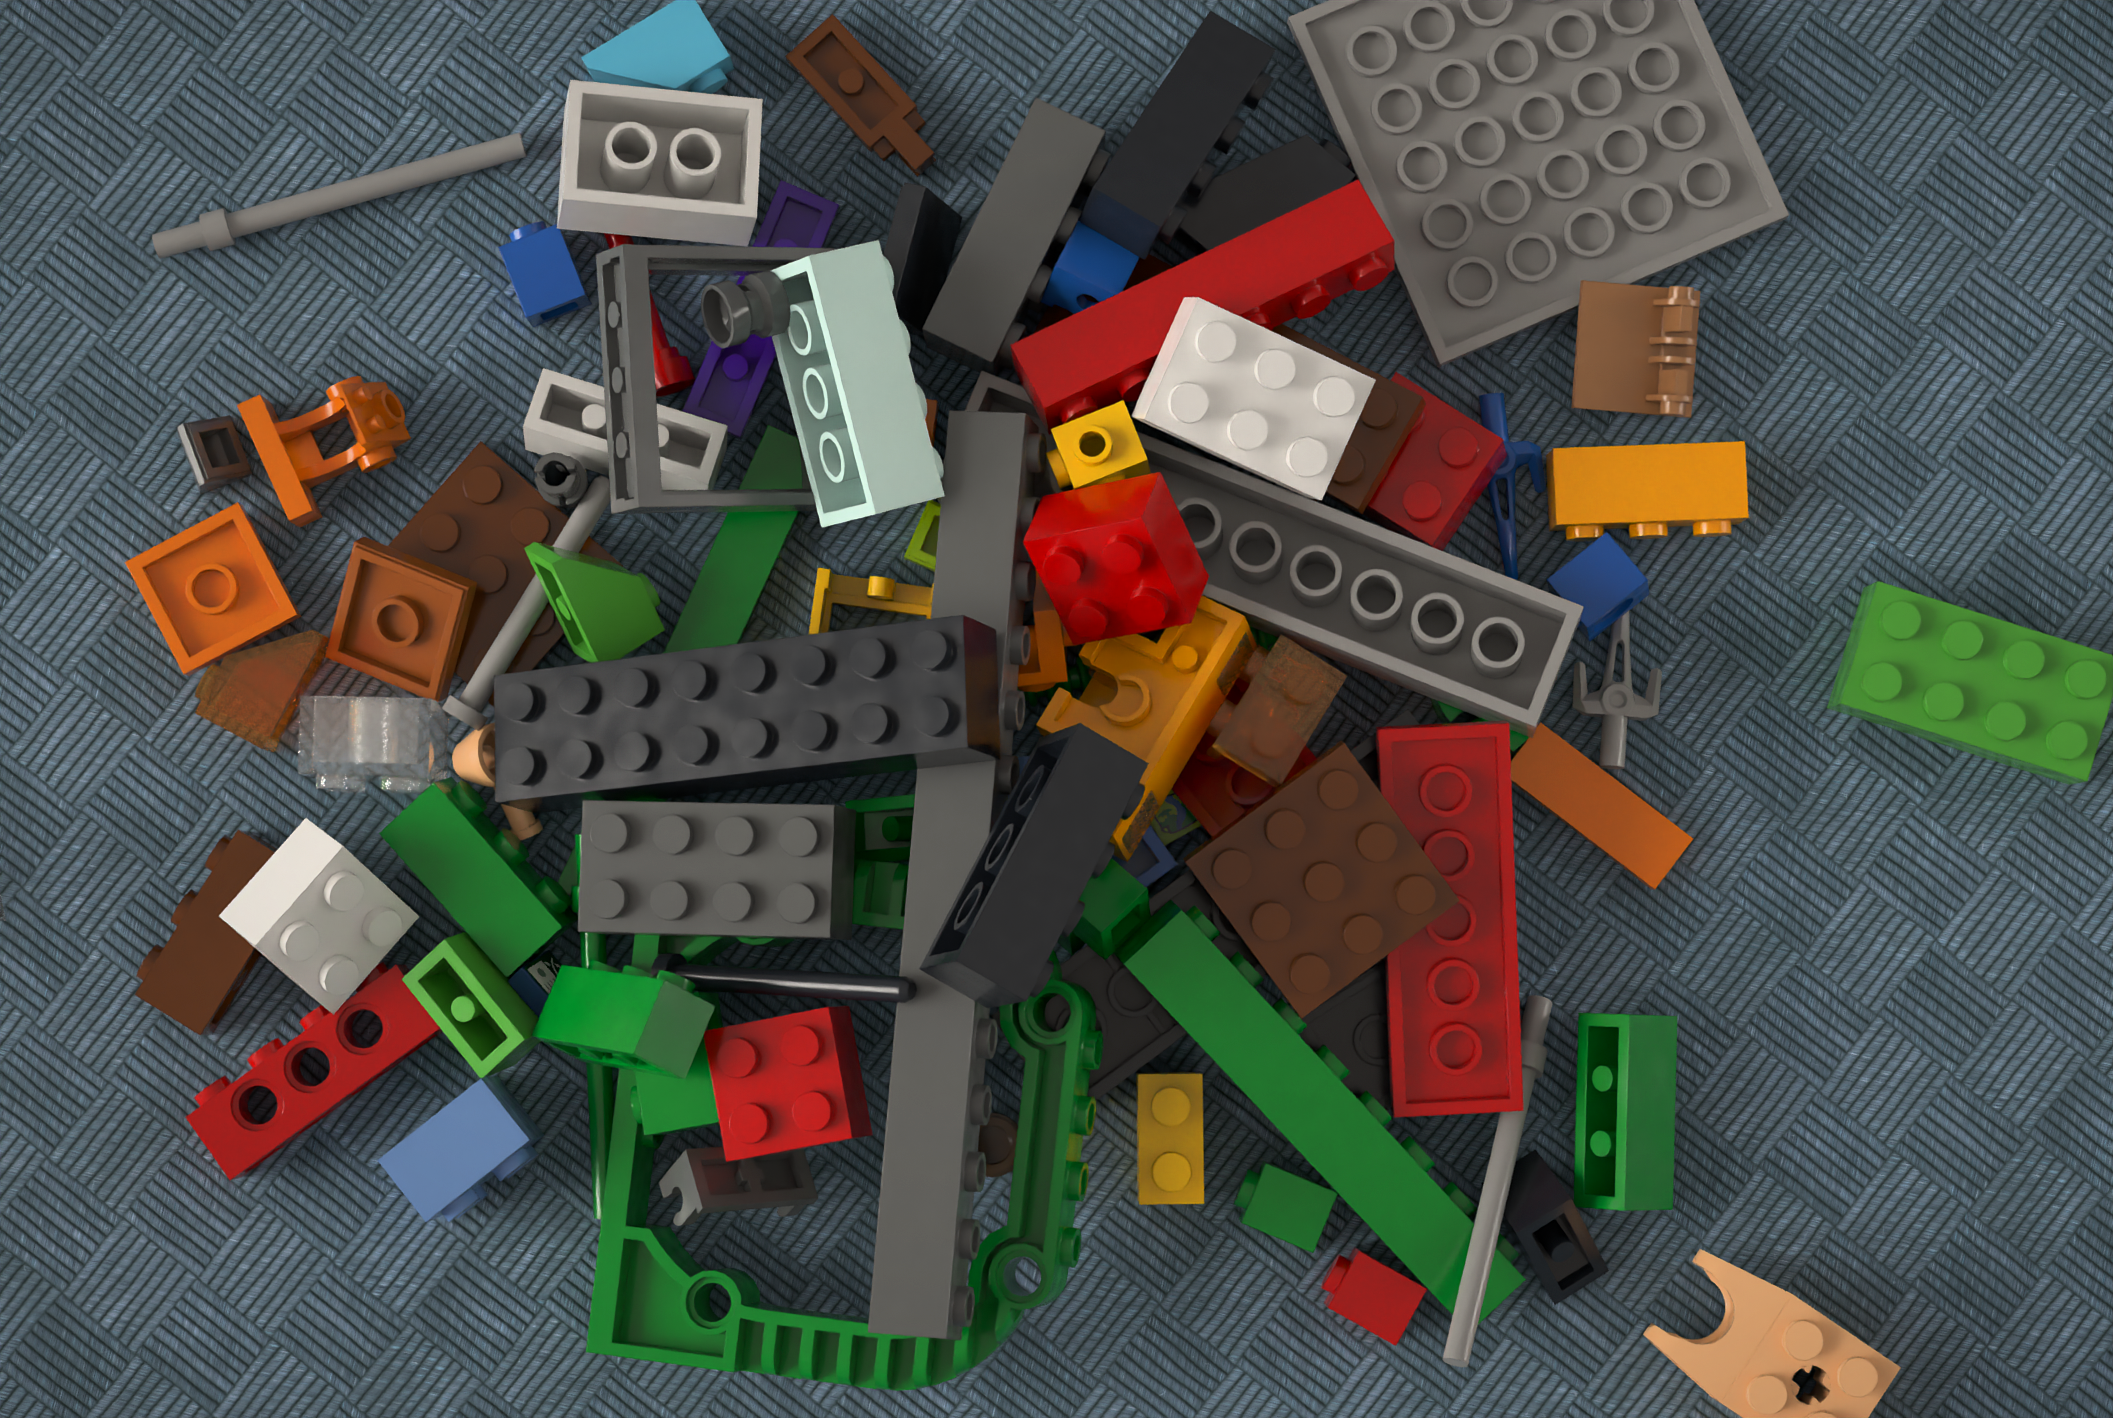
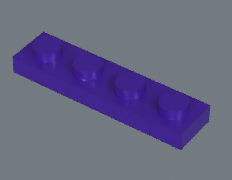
M780 180L752 247L823 248L840 206L835 202ZM745 276L739 277L737 285L742 283ZM752 334L745 343L727 348H721L712 341L682 412L727 425V435L742 440L777 357L772 336L760 338Z

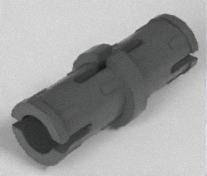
M553 452L544 455L535 465L534 472H537L535 482L538 492L544 500L562 508L571 509L577 507L586 493L589 484L587 472L581 463L571 456ZM567 476L565 482L557 486L558 482Z

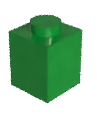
M1263 1160L1258 1173L1247 1169L1233 1205L1243 1208L1239 1218L1242 1224L1314 1253L1338 1193L1329 1187Z

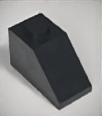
M1535 1149L1517 1160L1502 1223L1546 1293L1556 1305L1609 1270L1574 1202Z

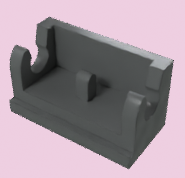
M723 1146L685 1149L659 1182L663 1198H673L682 1194V1209L680 1212H676L673 1219L674 1224L677 1226L692 1225L703 1213L778 1207L777 1214L781 1217L795 1216L805 1205L814 1204L818 1199L804 1148L726 1162Z

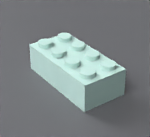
M879 240L810 255L771 270L781 280L790 304V322L785 333L772 336L821 527L944 497L941 483L944 474L942 460L937 450L931 445L925 421L927 415L926 398L921 387L915 383L908 356L911 349L909 332L905 324L898 317L892 294L894 274L889 261L882 255Z

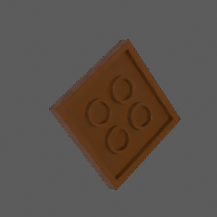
M481 441L388 545L391 548L478 582L454 671L467 684L536 574L524 548L533 542L553 546L569 520L564 513L556 506L544 500L532 485ZM590 536L579 551L581 554L612 561L625 568ZM550 602L547 603L505 674L537 670L566 637ZM493 691L492 695L490 696L489 700L487 701V702H489L493 707H494V691Z
M1342 741L1338 742L1183 858L1184 862L1301 1019L1460 901Z

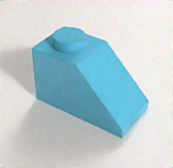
M675 0L581 57L595 82L713 94L723 87L728 81L725 74L734 69L730 55L696 0Z

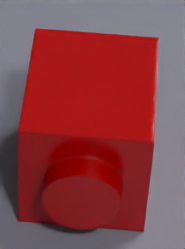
M1354 1247L1349 1258L1338 1254L1321 1284V1288L1329 1292L1324 1302L1329 1309L1395 1346L1427 1291V1288L1356 1247Z

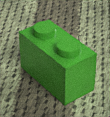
M467 932L444 939L402 978V981L480 1078L488 1077L514 1066L541 1042L531 1036L539 1018L509 985L508 980L512 976L506 977Z

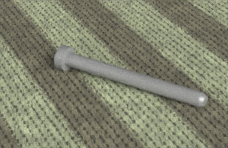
M601 475L592 481L555 541L554 547L579 553L611 501L609 479ZM537 574L534 575L459 699L449 695L441 708L478 731L488 720V717L481 714V711L494 691V675L505 674L549 602Z

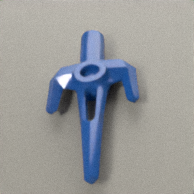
M1489 393L1479 396L1482 426L1504 440L1507 456L1487 486L1495 517L1505 576L1517 580L1515 473L1517 468L1528 463L1535 491L1538 493L1544 492L1546 490L1541 448L1530 441L1509 442L1504 393ZM1501 479L1506 481L1508 512L1506 519L1502 517L1497 481Z

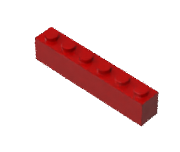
M1358 179L1011 344L1015 373L1050 435L1052 434V428L1113 405L1121 400L1132 402L1139 399L1184 297H1199L1272 331L1274 327L1295 317L1305 319L1320 313L1330 304L1332 299L1353 289L1365 291L1381 283L1389 272L1394 270L1395 241Z

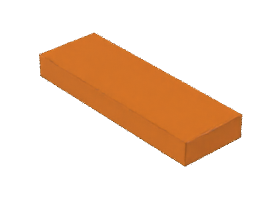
M1541 722L1538 723L1533 738L1529 737L1511 759V781L1515 786L1652 890L1657 888L1693 840L1691 836Z

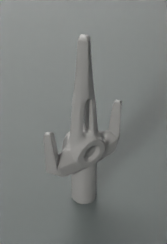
M1629 611L1612 624L1605 671L1600 690L1588 694L1585 664L1583 662H1576L1574 664L1573 708L1583 716L1602 718L1599 767L1605 769L1625 768L1628 720L1644 721L1659 713L1662 671L1660 669L1654 668L1651 670L1645 698L1633 693ZM1618 643L1622 645L1621 682L1613 680Z

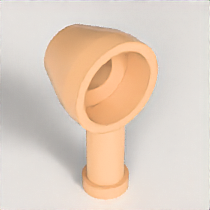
M495 723L484 725L479 731L473 730L456 745L452 755V762L459 777L485 787H493L494 790ZM501 804L511 826L510 831L520 840L532 837L543 829L540 820L535 819L532 812Z

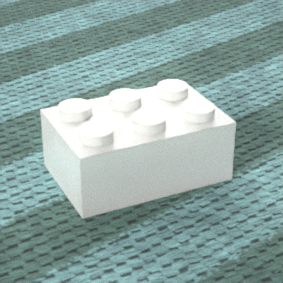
M570 80L564 109L557 229L748 247L757 219L763 99Z
M1184 297L1130 417L1304 497L1322 501L1376 380L1199 297Z

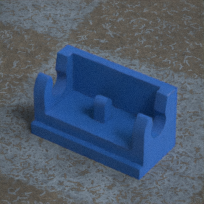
M1078 221L1053 269L1041 302L1051 307L1055 304L1074 314L1085 310L1097 303L1087 300L1083 294L1090 295L1101 302L1122 292L1140 257Z

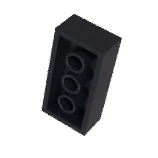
M1081 723L1040 737L919 969L986 1008L1025 1002L1029 995L1033 998L1038 996L1053 972L1054 962L1048 958L1059 937L1066 938L1069 936L1083 914L1085 903L1080 901L1079 898L1090 877L1093 879L1099 877L1112 858L1115 844L1109 840L1120 818L1127 820L1143 797L1145 785L1139 781L1149 763Z

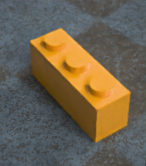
M1745 441L1553 448L1546 455L1549 531H1565L1566 541H1595L1604 534V529L1629 528L1630 539L1668 537V527L1693 526V536L1695 537L1726 536L1732 534L1731 525L1740 524L1749 518Z

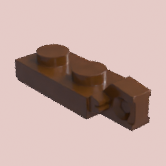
M833 14L785 56L787 62L871 153L874 151L883 162L895 152L900 160L918 177L936 161L933 157L935 153L917 134L926 125L924 119L918 114L917 105Z

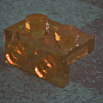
M1282 634L1269 650L1259 644L1257 645L1238 678L1248 683L1236 704L1225 698L1205 729V732L1215 737L1206 751L1207 755L1217 760L1222 754L1275 788H1278L1285 780L1347 678L1346 674Z

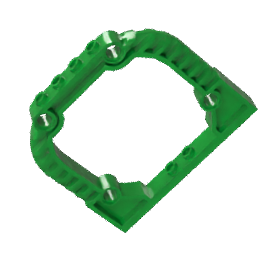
M854 859L852 924L903 930L909 865ZM635 935L631 966L651 974L654 960L661 953H678L685 957L688 964L707 965L717 955L738 941L753 946L781 947L792 942L794 939ZM1053 949L1048 959L1054 962V969L1040 994L1035 998L1029 995L1025 1002L999 1006L1000 1024L1009 1045L1025 1058V1068L1007 1225L988 1234L979 1246L976 1259L972 1260L968 1286L974 1289V1315L971 1325L963 1327L962 1340L869 1333V1318L788 1308L761 1302L760 1291L754 1279L745 1271L736 1268L705 1271L681 1245L671 1227L646 1224L654 1151L661 1146L664 1135L644 1136L643 1124H638L635 1120L630 1101L631 1088L636 1085L635 1072L619 1068L586 1352L727 1372L747 1371L894 1391L914 1390L938 1385L955 1379L982 1363L1012 1334L1022 1319L1025 1309L1045 1306L1058 1298L1064 1290L1068 1277V1268H1075L1079 1260L1081 1230L1080 1228H1073L1076 1201L1082 1202L1084 1200L1089 1178L1087 1162H1080L1083 1135H1091L1096 1116L1095 1097L1088 1096L1090 1070H1098L1103 1053V1034L1101 1031L1095 1030L1096 1005L1091 994L1079 984L1062 980V969ZM1060 994L1068 1001L1071 1016L1064 1028L1054 1031L1045 1020V1008L1052 997ZM1024 1257H1028L1036 1262L1041 1271L1039 1287L1033 1293L1025 1292L1016 1281L1015 1271L1017 1264ZM717 1284L722 1285L728 1291L731 1299L730 1310L724 1318L718 1317L710 1306V1294Z

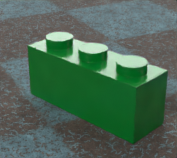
M453 777L433 782L379 834L506 977L512 976L523 966L537 958L578 920L568 908L572 905V901L566 891L555 880L548 876L542 879L526 861L529 857V852L516 835L505 828L499 830L484 814L487 805L471 785L462 780L457 783Z
M591 960L588 968L561 965L531 1036L581 1062L685 1080L715 1006L693 995L696 985L674 973L659 970L657 976H654L644 970L624 965L623 970L620 971L607 964Z
M1578 1013L1574 1204L1576 1207L1620 1211L1673 1210L1678 1016Z

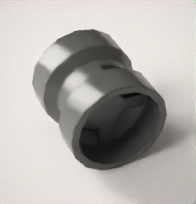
M767 270L745 276L742 283L738 285L730 280L707 285L701 296V314L704 326L711 340L717 346L727 348L745 343L752 334L760 338H766L785 333L790 322V304L781 280L775 273Z

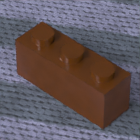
M237 830L233 838L224 835L219 840L206 861L205 868L212 872L198 893L190 890L175 909L171 922L177 928L164 948L158 944L155 945L139 967L136 977L143 980L135 993L137 997L199 1035H213L262 956L256 948L221 919L219 915L278 850L277 848L251 832Z

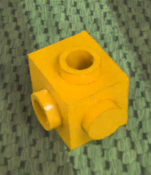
M1124 400L1051 429L1057 448L1046 452V456L1060 489L1071 484L1073 489H1079L1151 474L1147 456Z

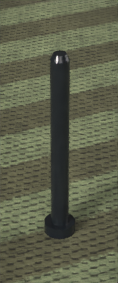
M678 953L659 954L654 960L651 974L657 976L659 970H664L686 978L696 985L695 991L906 1003L912 1000L917 991L915 982L907 976L688 964L685 957Z

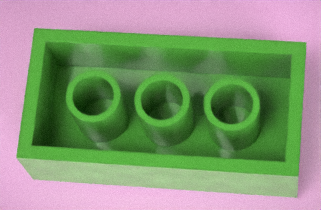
M1877 581L1863 588L1827 708L2071 785L2087 782L2113 698V655Z

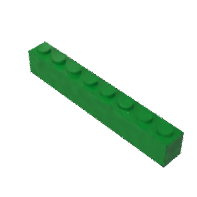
M1170 899L1124 942L1114 954L1453 1315L1474 1223L1469 1217L1478 1209L1452 1181L1443 1189L1436 1184L1427 1174L1435 1165L1433 1160L1410 1136L1400 1144L1384 1128L1393 1119L1392 1116L1367 1090L1358 1098L1355 1097L1342 1083V1080L1350 1071L1324 1044L1314 1052L1301 1039L1299 1034L1307 1025L1282 998L1271 1006L1255 988L1264 979L1238 951L1229 960L1220 952L1212 941L1221 933L1195 905L1184 913ZM1500 1233L1478 1324L1526 1280L1511 1264L1520 1254Z

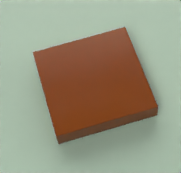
M362 537L354 541L325 657L439 703L448 697L478 582L367 537Z

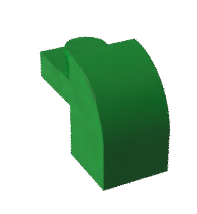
M1111 858L1099 877L1096 879L1090 877L1079 898L1080 901L1085 903L1083 914L1070 935L1066 938L1060 936L1057 943L1072 956L1086 943L1100 957L1106 960L1151 918L1148 889Z

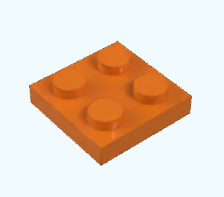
M239 502L125 562L180 669L186 676L200 671L301 617L244 506Z

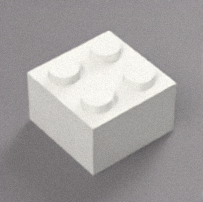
M307 818L304 819L219 915L221 919L333 1015L419 918L408 905L344 846Z

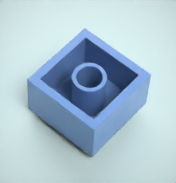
M498 1075L490 1076L475 1082L378 1159V1162L425 1222L444 1216L448 1222H451L455 1218L459 1219L488 1196L481 1185L495 1175L500 1182L505 1178L509 1179L534 1160L539 1154L532 1145L541 1139L544 1134Z

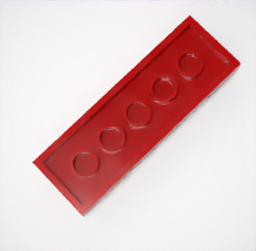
M1507 721L1376 727L1378 790L1460 900L1385 956L1391 1113L1395 1118L1524 1111L1509 723Z

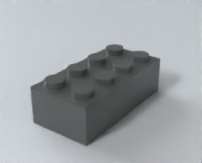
M1035 98L922 328L927 348L978 373L984 371L997 376L1001 366L1010 370L1013 369L1014 363L1010 345L1028 337L1025 335L1027 326L1022 323L1029 309L1040 313L1045 305L1041 300L1054 269L1051 267V264L1057 252L1062 253L1083 212L1079 207L1084 197L1089 198L1094 185L1111 158V153L1105 151V130L1043 100Z
M583 801L578 932L619 935L852 940L856 810L837 805Z

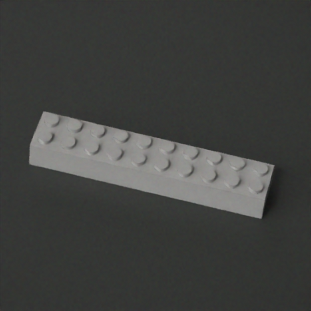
M981 371L965 411L1026 413L1039 427V433L1045 434L1047 452L1056 449L1053 435L1048 434L1024 387ZM1137 432L1147 456L1151 474L1161 472L1209 575L1202 596L1244 615L1250 627L1485 720L1507 721L1510 730L1533 738L1580 622L1584 606ZM944 458V460H943V462H942V464H943V470H944L945 458ZM1046 458L1044 471L1035 473L1034 497H1039L1040 501L1042 496L1074 490L1072 484L1061 489L1059 488L1048 458ZM941 497L937 498L938 502L941 504Z

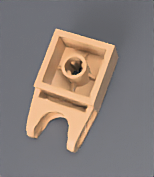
M1699 1249L1692 1262L1705 1271L1710 1280L1718 1286L1724 1297L1725 1313L1719 1327L1704 1338L1687 1339L1677 1334L1666 1332L1651 1323L1643 1334L1709 1396L1742 1418H1868L1901 1369L1897 1364L1795 1295ZM1813 1366L1816 1371L1813 1377L1816 1381L1814 1389L1809 1394L1804 1392L1802 1397H1796L1800 1387L1792 1381L1795 1373L1800 1369L1809 1374Z

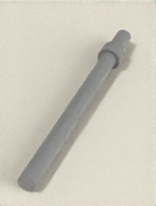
M519 132L235 212L227 213L225 208L203 213L199 215V222L152 234L153 244L159 259L208 246L210 251L235 245V238L521 159L527 157Z
M1538 995L1527 997L1521 1023L1524 1111L1500 1112L1442 1360L1445 1363L1457 1367H1468L1534 1081L1536 1078L1542 1077L1548 1050L1543 1046L1552 1008V1001Z

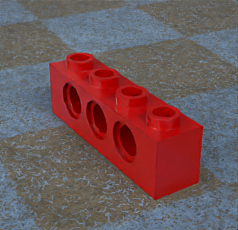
M384 962L379 963L356 988L357 993L345 1001L334 1015L324 1006L320 1005L299 1021L305 1030L286 1045L279 1038L272 1040L247 1059L252 1069L233 1083H231L227 1076H223L194 1097L200 1107L185 1118L229 1180L245 1176L443 1032L402 981V978L410 971L406 965H395L388 969ZM364 1010L374 1012L380 1018L383 1027L379 1041L371 1047L359 1044L352 1033V1024L355 1017ZM311 1048H317L324 1052L330 1062L329 1074L319 1085L309 1083L300 1071L301 1059ZM258 1086L270 1089L277 1100L276 1113L266 1123L256 1120L248 1109L249 1096Z

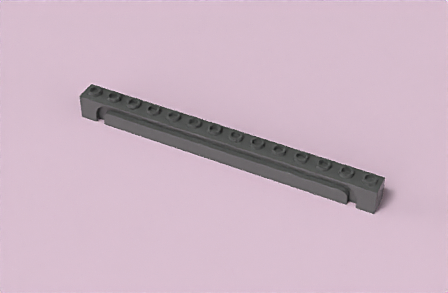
M949 410L942 485L945 496L941 497L931 619L965 615L996 629L1001 760L917 769L899 976H907L915 982L917 991L912 1000L906 1003H897L868 1323L869 1333L962 1340L963 1327L971 1325L974 1315L973 1287L966 1286L968 1259H976L980 1246V1223L978 1219H972L974 1192L982 1191L986 1176V1158L983 1152H978L980 1125H987L991 1114V1088L989 1085H983L985 1060L992 1059L996 1051L997 1023L995 1019H989L990 1008L984 1007L921 971L919 968L1008 799V795L1011 794L1020 776L1018 757L1011 756L1013 731L1021 730L1025 717V697L1023 691H1017L1019 665H1026L1028 663L1031 646L1029 627L1023 626L1024 602L1033 599L1036 587V569L1033 562L1028 561L1029 554L1023 540L1040 503L1039 497H1034L1035 473L1044 471L1047 458L1045 434L1039 433V427L1026 413Z

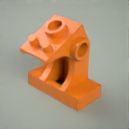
M361 376L345 379L326 390L330 402L299 417L281 422L272 403L262 395H257L237 405L286 516L291 523L302 527L323 517L310 488L358 466L362 473L384 467L397 459L394 448L411 439L404 424V408L399 398L388 389L386 382L364 383ZM346 417L358 443L348 450L325 460L313 432Z

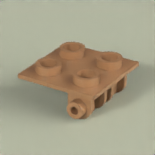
M1581 280L1571 408L1691 418L1700 291H1695V288L1685 286L1662 288Z

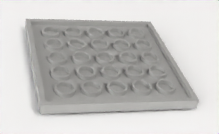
M1328 0L1288 17L1287 24L1342 150L1351 160L1350 168L1355 174V179H1359L1395 241L1394 269L1437 367H1441L1579 308L1581 280L1633 285L1781 222L1789 216L1694 0Z

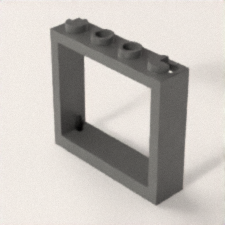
M622 244L596 254L612 514L817 511L801 447L803 489L662 491L649 275L748 276L767 270L771 271L810 255L832 251L834 248Z

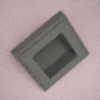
M230 415L183 423L177 427L178 437L200 495L252 474Z

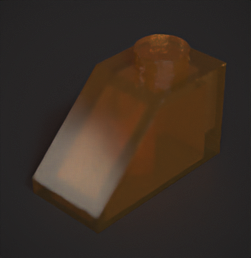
M312 629L225 656L220 667L212 664L201 678L195 692V698L201 700L195 713L261 749L274 752L325 658L330 638Z

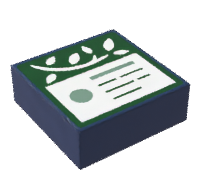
M547 950L523 966L508 980L509 985L538 1018L562 965L550 950Z

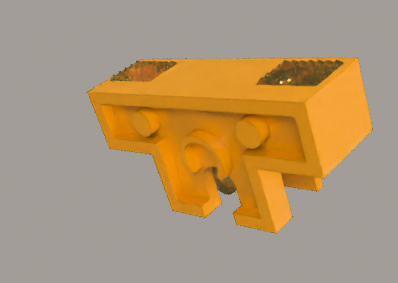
M1201 596L1192 623L1166 628L1157 643L1138 634L1085 643L1079 656L1083 664L1089 666L1087 672L1092 676V679L1080 699L1073 698L1070 692L1059 687L1036 724L1040 734L1045 736L1081 723L1149 763L1139 781L1145 785V792L1139 805L1127 820L1120 818L1109 840L1115 844L1113 855L1126 862L1129 861L1257 646L1244 615L1204 596Z

